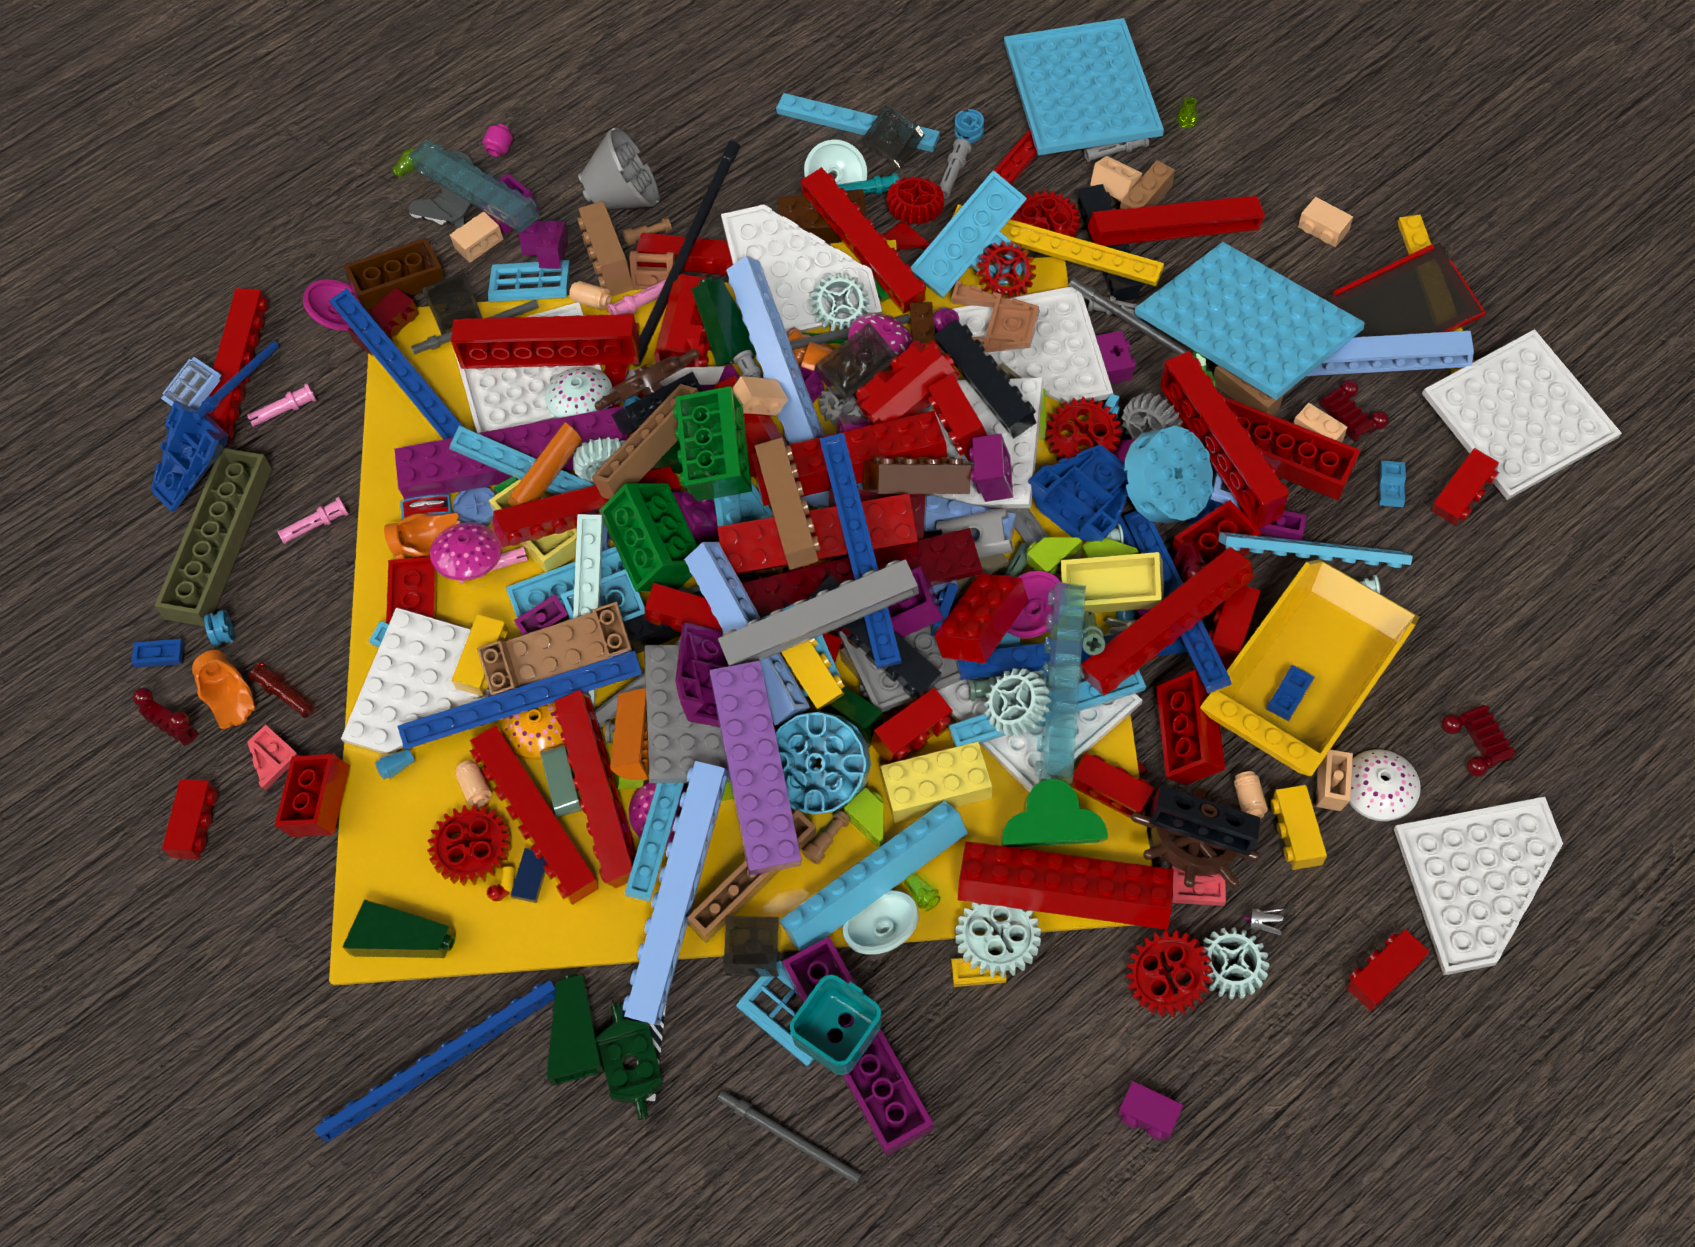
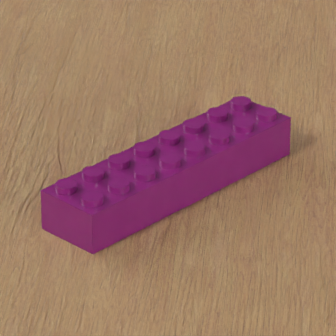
M829 936L782 961L784 971L802 1004L824 976L835 975L848 984L849 982L855 984ZM844 1013L838 1018V1023L843 1028H849L853 1025L854 1018L851 1014ZM831 1029L827 1034V1039L831 1043H839L843 1039V1033L839 1029ZM880 1029L853 1070L841 1076L885 1157H888L934 1131V1124Z

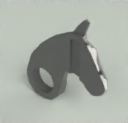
M448 151L436 158L431 170L436 183L443 192L439 194L438 198L433 200L419 199L412 201L408 210L411 216L416 219L431 221L442 226L455 224L457 228H460L464 225V216L475 199L478 175L472 160L467 154L461 151ZM451 164L465 166L464 170L456 176L449 177L441 174L443 169Z

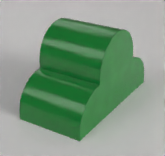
M1047 779L1039 782L1031 789L1024 802V812L1016 814L1007 822L1001 833L1000 846L1031 847L1103 843L1108 839L1106 825L1099 815L1087 809H1079L1077 794L1069 784L1058 779Z

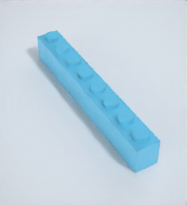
M944 800L779 921L789 940L799 951L823 940L965 836L968 832L959 812Z

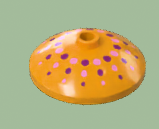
M555 703L502 719L501 734L514 754L525 759L540 760L542 759L541 751L564 745L561 739V732H563L561 724L558 723L554 714L556 710ZM533 716H539L536 720H531Z

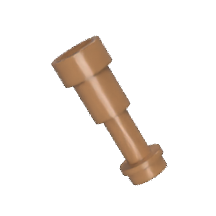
M663 218L661 223L648 227L644 225L634 229L630 227L622 230L627 246L635 245L639 241L641 233L655 234L661 231H665V233L672 231L669 219Z
M838 811L834 814V821L825 832L822 831L812 844L809 843L802 851L809 861L818 865L825 857V851L833 843V837L842 826H848L850 818L844 812Z

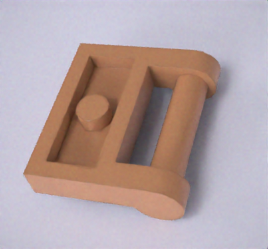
M630 251V271L633 289H646L667 279L675 262V253L648 254ZM638 262L666 263L667 268L640 267Z

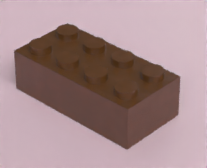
M864 190L846 191L849 200L859 206L861 214L866 218ZM804 195L778 197L780 216L786 217L799 225L803 230L821 238L825 243L843 242Z
M427 238L343 265L348 284L355 298L366 311L372 309L395 288L411 297L445 285L442 267Z
M872 456V460H864L863 489L877 494H970L971 465L963 463V459L942 456L940 459L918 456L917 461V459L909 458L908 456H895V460L886 456Z

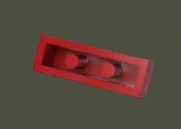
M1474 448L1433 503L1432 512L1457 526L1460 520L1465 521L1472 512L1470 507L1474 501L1479 503L1486 492L1484 487L1487 483L1493 484L1500 473L1497 471L1499 462Z
M1088 753L1084 755L1072 775L1070 785L1072 788L1131 818L1134 812L1144 813L1154 792V788L1146 780L1136 779L1130 776L1123 768L1113 767L1107 764L1102 757Z
M179 780L162 850L170 858L200 860L201 853L206 848L205 836L207 828L212 823V808L218 798L217 790L209 781Z
M1406 929L1400 935L1396 932L1393 933L1384 943L1387 947L1382 952L1377 949L1366 960L1369 964L1364 969L1358 967L1348 977L1351 982L1347 990L1370 1012L1420 965L1430 952Z

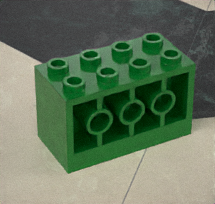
M723 387L675 397L676 406H673L675 419L678 420V428L675 429V433L681 450H678V460L683 468V472H680L682 486L686 487L688 493L697 502L752 492L743 403L732 387Z
M625 483L599 512L604 516L603 521L635 591H651L653 583L676 590L680 589L693 576L684 559L698 546L669 484Z

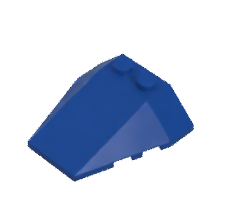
M175 400L165 423V428H168L166 442H161L160 449L164 450L162 461L156 464L151 487L154 495L172 512L176 511L219 458L229 436L208 415L197 421L192 415L196 409Z
M1101 444L1079 452L1070 459H1061L1059 463L1052 466L1049 464L1043 466L1028 481L1031 484L1033 497L1041 513L1071 537L1089 541H1103L1115 529L1128 496L1126 485L1129 484L1127 471H1124L1125 463Z

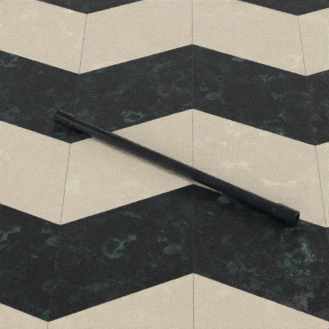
M729 141L725 148L717 171L640 335L639 364H632L634 366H640L644 359L651 338L667 306L672 284L681 275L729 168L738 154L740 145L735 141Z

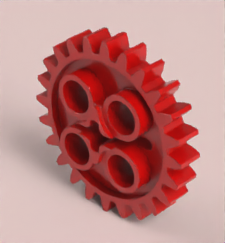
M1043 190L1042 195H1039L1037 191H1035L1034 196L1027 193L1026 201L1011 218L1014 221L1074 238L1076 232L1079 231L1080 224L1079 210L1075 209V203L1070 204L1069 197L1063 200L1062 193L1055 196V191H1052L1048 195L1046 190Z
M1082 396L1079 403L1073 398L1071 405L1064 401V409L1056 407L1057 414L1051 413V421L1047 422V428L1050 430H1046V437H1049L1047 439V446H1052L1050 453H1057V461L1062 458L1070 459L1075 457L1077 453L1081 452L1078 450V447L1087 446L1090 449L1095 447L1093 443L1096 445L1101 444L1111 453H1116V446L1120 445L1121 440L1117 438L1121 436V430L1118 429L1120 421H1114L1117 416L1116 413L1109 415L1110 406L1103 409V401L1096 405L1094 404L1093 397L1088 403L1085 397ZM1081 415H1085L1089 419L1087 421H1081L1078 419V417ZM1067 430L1072 432V435L1066 437L1061 433ZM1101 430L1105 432V435L1097 436L1094 432Z
M476 804L473 805L471 811H468L466 805H463L462 812L460 813L454 808L452 817L445 813L446 821L444 823L441 821L436 822L439 830H431L435 838L428 839V843L432 847L427 849V852L432 856L429 860L432 865H435L434 869L436 872L441 873L445 880L450 877L453 884L460 878L463 886L466 885L468 879L471 880L473 885H476L477 878L479 877L486 882L485 874L487 873L495 876L493 869L495 867L503 868L500 860H508V856L504 851L511 850L510 845L506 843L511 841L510 835L507 834L509 829L506 824L503 825L502 817H497L494 810L488 814L486 806H483L479 811ZM479 828H486L483 833L476 834ZM461 832L459 837L451 839L454 833ZM482 851H489L485 857H478ZM459 855H463L462 860L455 863L453 862L454 858H456Z
M1164 930L1163 938L1154 933V941L1152 942L1144 938L1146 946H1136L1140 951L1139 955H1130L1135 960V963L1127 964V967L1133 971V973L1126 975L1127 979L1133 981L1128 985L1131 991H1136L1132 995L1133 998L1137 1001L1141 1000L1139 1004L1143 1008L1148 1007L1152 1014L1158 1010V1014L1161 1017L1166 1015L1167 1010L1173 1018L1176 1016V1010H1179L1183 1015H1186L1185 1007L1187 1006L1195 1010V1000L1204 1002L1200 994L1210 993L1205 984L1213 983V980L1207 976V974L1214 972L1213 968L1207 965L1212 961L1211 958L1204 956L1207 950L1203 946L1199 947L1200 943L1196 938L1191 941V937L1187 933L1181 938V934L1177 930H1175L1172 937L1167 930ZM1163 952H1165L1167 965L1172 969L1171 977L1177 986V995H1174L1173 984L1167 978L1169 972L1161 956ZM1178 952H1183L1182 958L1174 962V955ZM1158 961L1157 968L1149 971V965L1152 962ZM1187 976H1191V982L1186 986H1181L1182 980ZM1165 985L1167 987L1166 991L1162 995H1157L1158 988Z

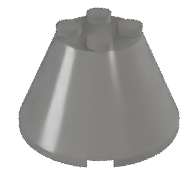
M617 127L608 131L583 171L578 174L579 180L585 188L583 195L588 202L593 201V203L603 201L607 210L654 207L659 202L660 197L653 173L648 163L643 164L638 156L640 150L624 131Z

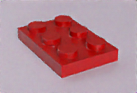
M430 556L388 560L386 623H390L396 608L436 619L437 571L433 567Z

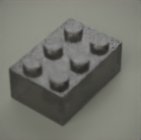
M869 322L816 363L814 371L844 406L856 396V392L860 387L866 385L874 378L877 372L884 371L886 373L891 369V362L897 355Z

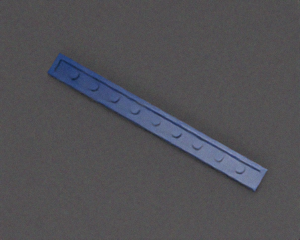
M346 288L329 300L333 308L441 438H454L458 427L463 426L352 293Z
M844 433L820 438L854 579L858 580L871 570L878 571L845 436ZM888 607L864 616L877 669L901 664Z
M1138 511L1124 515L1125 522L1140 553H1160L1163 560L1164 598H1166L1180 587L1183 582L1153 521H1149ZM1200 620L1192 629L1187 630L1180 637L1207 693H1211L1231 685V680L1202 620Z
M1119 634L1103 636L1105 645ZM1179 636L1173 644L1165 647L1157 656L1188 651ZM1081 639L995 649L986 663L956 660L960 680L1004 675V671L1012 673L1013 668L1019 670L1027 669L1031 672L1080 666L1092 655L1084 651Z
M634 650L401 724L397 727L404 750L554 703V701L578 690L586 693L642 675L643 673Z
M548 981L537 984L532 989V992L526 996L513 999L507 1008L491 1013L486 1017V1021L478 1026L474 1025L467 1028L462 1033L463 1035L454 1041L449 1040L443 1043L439 1050L432 1055H425L416 1061V1065L408 1070L404 1069L395 1073L392 1076V1080L384 1085L379 1084L369 1090L368 1095L360 1100L355 1099L345 1105L344 1110L336 1115L332 1114L321 1120L320 1125L314 1128L317 1135L324 1142L328 1143L555 1000L556 989L552 982Z

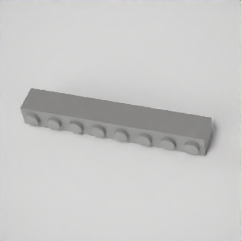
M906 559L903 561L895 560L887 564L884 569L879 571L871 570L865 573L858 580H847L841 583L839 588L831 591L823 590L815 598L808 601L805 599L797 601L793 604V607L784 611L783 609L776 610L763 620H752L744 628L728 630L718 640L729 666L761 661L919 594L918 585Z

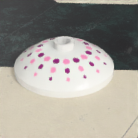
M1374 749L1362 752L1352 759L1349 804L1358 813L1376 821H1394L1412 811L1420 796V780L1414 767L1405 758L1391 751ZM1381 776H1387L1389 781H1384Z

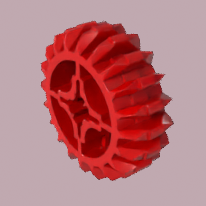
M911 176L908 179L903 177L902 180H896L895 184H891L887 193V209H889L890 215H894L895 220L901 219L902 223L909 222L910 225L917 223L918 226L920 223L928 224L929 221H935L936 217H940L944 208V192H942L940 186L936 185L935 181L930 182L929 178L922 179L921 176L919 178Z
M1001 241L1000 247L996 243L992 244V249L987 247L985 254H981L979 257L982 262H978L976 266L980 269L977 271L976 276L983 277L979 280V285L986 284L983 291L987 292L990 289L992 291L991 294L996 292L1002 294L1003 298L1006 295V299L1012 298V294L1014 297L1021 296L1020 292L1026 294L1028 292L1027 287L1031 288L1033 285L1031 280L1036 277V274L1032 273L1036 269V265H1030L1034 258L1026 257L1029 251L1027 249L1024 252L1020 251L1022 248L1021 244L1014 248L1013 241H1010L1008 246H1006L1005 241ZM1008 255L1013 257V259L1008 261L998 256ZM990 261L994 263V268L997 271L993 279L989 272ZM1019 263L1023 269L1022 281L1018 278L1019 275L1015 269ZM1012 266L1009 273L1001 275L1003 269L1005 270ZM1002 281H1006L1010 285L1013 284L1014 286L1004 287L999 285V283Z

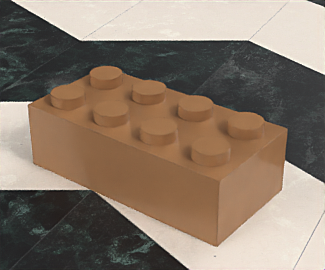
M601 201L578 208L581 217L577 218L580 230L585 231L581 234L585 246L589 245L587 252L590 260H595L592 262L595 274H600V277H598L600 287L608 289L611 296L634 290L625 255L604 202Z

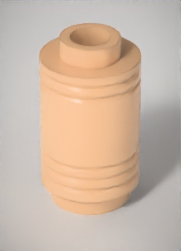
M578 281L574 282L570 288V298L575 303L579 302L585 306L604 310L612 300L608 289Z
M465 761L459 764L456 768L455 776L470 806L476 804L477 807L487 804L492 793L479 765L474 763V761Z
M1252 771L1238 774L1235 777L1234 786L1241 811L1258 816L1260 819L1263 818L1268 808L1259 777Z

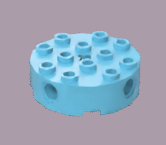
M1171 426L1142 433L1131 444L1125 458L1124 471H1127L1129 483L1126 485L1130 500L1140 514L1149 521L1172 523L1196 517L1206 507L1209 497L1213 492V471L1210 463V453L1193 432L1185 428Z
M827 712L797 715L781 725L775 733L790 807L794 810L811 814L839 810L856 797L866 785L871 766L868 744L859 729L844 717ZM817 758L822 759V767H815Z

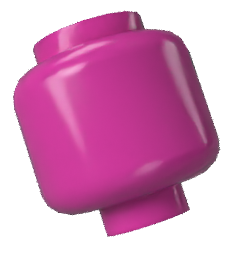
M492 125L488 128L482 143L488 154L499 157L508 152L513 136L505 125Z

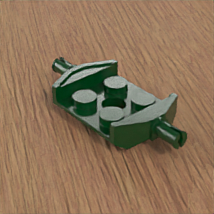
M617 1003V1010L615 1005L610 1007L614 1018L613 1024L596 1038V1042L599 1046L611 1100L621 1103H633L638 1120L641 1121L644 1120L643 1116L645 1119L649 1118L645 1102H647L650 1096L658 1092L664 1083L648 1023L626 1020L622 1004ZM630 1057L638 1059V1065L633 1070L624 1068L625 1061Z

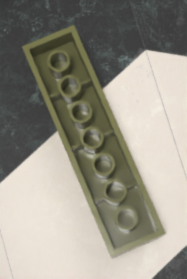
M223 448L221 455L215 461L154 605L165 620L205 626L204 616L210 613L214 614L272 471L263 454Z

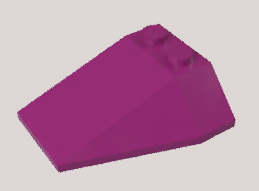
M684 623L681 631L675 678L681 706L688 721L719 727L710 683V670L729 666L718 638L722 637L723 632Z

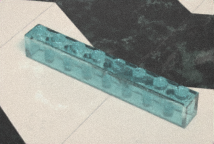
M426 140L409 154L418 172L520 233L540 217L536 210L537 205L530 197L526 198L518 190H512L504 182H499L492 175L483 173L477 166L469 165L466 160L457 158L451 151H445L439 144H433Z
M1056 582L1053 590H1049L1048 605H1052L1051 614H1047L1046 629H1050L1049 638H1045L1044 653H1048V662L1043 663L1042 677H1046V687L1050 691L1047 697L1052 702L1046 704V707L1050 710V712H1044L1043 714L1046 721L1039 720V726H1043L1042 736H1038L1037 751H1041L1040 761H1036L1035 776H1039V782L1047 779H1058L1069 785L1073 782L1086 585Z

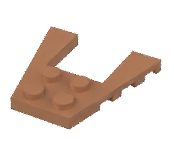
M956 281L952 295L953 304L993 307L986 337H972L974 341L978 339L985 348L984 353L1031 347L1040 313L1039 306L1014 298L1009 300L1003 298L1002 294L996 292L990 294L982 291L980 287L974 285L968 287L962 285L961 281ZM940 348V353L944 356L945 353Z

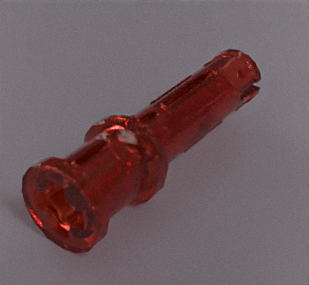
M259 663L251 670L249 679L263 686L266 693L275 694L303 718L309 717L306 710L311 714L313 713L314 706L285 685L282 677L269 671L266 664Z

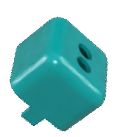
M835 975L824 976L790 1022L793 1042L797 1048L833 1073L846 1075L853 1070L880 1031L882 1026L881 1009L875 1001L864 995L863 990L852 982L848 984ZM844 1013L851 1014L854 1018L853 1025L849 1028L841 1027L838 1023L840 1015ZM831 1029L842 1031L843 1039L839 1043L834 1044L827 1039V1034Z

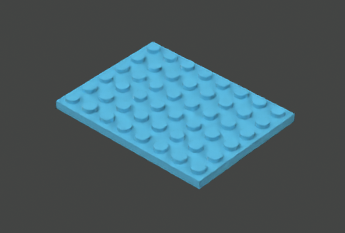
M1124 18L1004 37V45L1037 155L1163 136L1164 129Z
M1224 242L1220 243L1135 307V315L1275 400L1279 399L1364 329L1365 324L1362 320Z

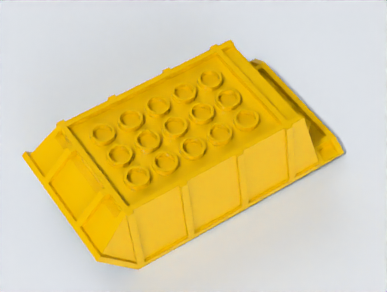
M1321 559L1308 561L1228 668L1227 673L1230 677L1231 685L1211 692L1200 709L1212 720L1291 769L1311 777L1411 634L1419 616ZM1294 665L1315 678L1288 722L1266 709L1280 687L1282 680L1291 666Z

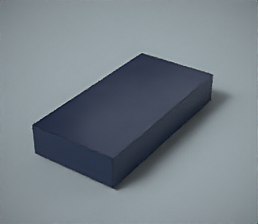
M528 848L524 849L511 897L537 903L546 873L543 868L546 862L543 858L538 860L532 850Z

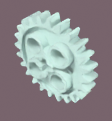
M972 902V910L965 908V917L959 916L958 924L960 925L956 926V934L958 935L955 938V942L960 944L958 946V953H964V962L972 960L971 969L980 966L981 975L986 970H990V976L993 978L995 972L999 971L1001 977L1004 978L1005 971L1009 970L1014 976L1016 967L1024 971V962L1032 964V955H1038L1037 946H1040L1041 938H1039L1041 928H1036L1038 926V919H1031L1033 911L1030 910L1024 912L1023 909L987 904L978 905ZM1004 917L1007 920L999 922L995 918ZM981 930L986 934L978 936L975 935L974 932ZM1019 936L1022 940L1013 941L1011 937ZM992 950H998L1001 952V954L994 956L989 952Z

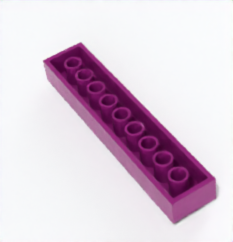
M623 406L478 433L535 459H538L565 422L579 434L582 443H589L590 439L598 440L599 437L601 439H606L607 437L610 439L618 438L619 441H626L629 438V432L622 436L611 416L621 410ZM453 438L394 448L398 489L404 500L498 485L512 476L449 449ZM574 454L562 469L563 471L568 472L574 470Z

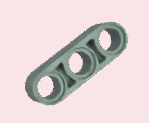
M562 745L541 751V758L557 818L582 811L578 791L573 781V771L567 760L568 752L566 746Z

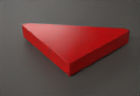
M900 222L884 234L886 240H896V250H910V248H923L925 250L930 244L905 222Z

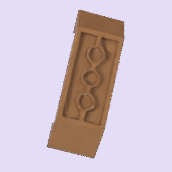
M614 602L593 609L591 613L507 641L500 640L479 647L477 650L491 695H496L619 656L632 650L618 603Z

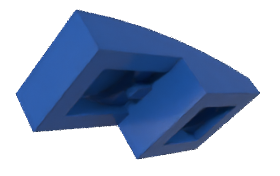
M1292 665L1266 710L1289 722L1315 677Z

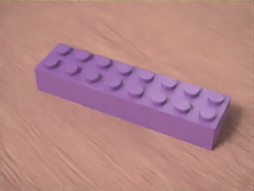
M760 661L710 670V683L749 876L800 866L801 855Z

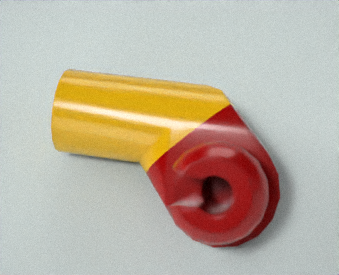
M502 868L501 882L497 886L493 885L487 889L488 898L497 902L503 900L512 892L515 868Z

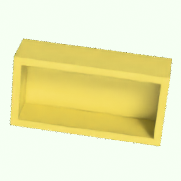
M520 479L489 500L493 511L512 506L508 503L509 496L521 481ZM571 529L561 534H552L538 540H529L520 544L546 573L563 566L576 556L577 529Z
M1159 552L1061 560L1062 584L1067 594L1065 608L1067 615L1082 614L1085 611L1100 613L1152 609L1164 599L1163 560Z
M979 742L881 766V778L894 823L924 816L944 800L953 808L992 798V784Z

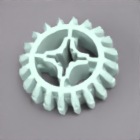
M840 272L837 273L836 279H834L832 274H829L828 281L822 278L820 280L822 286L816 284L814 287L816 292L811 293V298L814 299L810 301V306L814 307L812 315H819L816 318L817 323L824 321L822 328L826 329L828 325H831V332L835 331V327H839V330L844 329V327L850 328L858 317L868 314L870 310L866 307L870 305V299L866 298L869 292L862 291L865 286L863 283L856 285L857 277L850 281V274H846L845 279L841 278ZM838 287L844 288V290L839 293H836L831 290L833 288ZM851 292L858 300V309L854 308L853 304L849 301ZM823 297L832 306L829 314L823 308ZM845 297L844 305L841 304L836 308V303L840 302ZM841 313L847 314L848 316L850 314L852 315L844 319L836 318V316Z
M599 437L598 440L590 439L589 443H582V446L577 447L573 457L575 474L579 478L595 484L592 476L621 447L625 440L619 441L618 438L610 439L609 437L601 439Z
M1013 668L1012 673L1004 671V678L996 676L997 683L995 685L989 684L992 691L991 693H985L989 701L983 704L988 708L985 714L990 718V724L997 731L1004 732L1008 736L1022 737L1023 733L1031 734V727L1039 729V720L1046 721L1043 714L1044 712H1050L1046 704L1052 701L1047 697L1050 691L1045 687V681L1038 677L1039 675L1027 669L1019 670ZM1013 698L1016 699L1020 704H1022V706L1017 705V703L1013 701Z
M1235 927L1231 929L1230 934H1228L1225 928H1222L1220 935L1212 932L1210 935L1211 939L1205 938L1203 940V947L1207 950L1204 956L1211 958L1213 954L1217 957L1216 961L1222 967L1220 972L1217 973L1212 961L1207 964L1214 970L1213 973L1207 974L1213 980L1209 990L1220 989L1219 997H1222L1224 992H1228L1230 1000L1234 998L1235 993L1241 999L1245 997V991L1253 995L1255 988L1260 989L1263 983L1261 980H1266L1268 976L1265 970H1268L1269 963L1264 961L1267 959L1268 954L1260 952L1263 948V943L1255 945V935L1248 939L1245 937L1247 934L1246 930H1242L1239 935ZM1225 946H1235L1238 948L1236 950H1229ZM1246 953L1252 960L1253 972L1248 969L1249 966L1244 961ZM1239 957L1237 960V964H1233L1227 969L1228 962L1231 963L1233 960L1235 961L1236 958ZM1230 976H1235L1239 978L1241 981H1231L1227 980V978Z

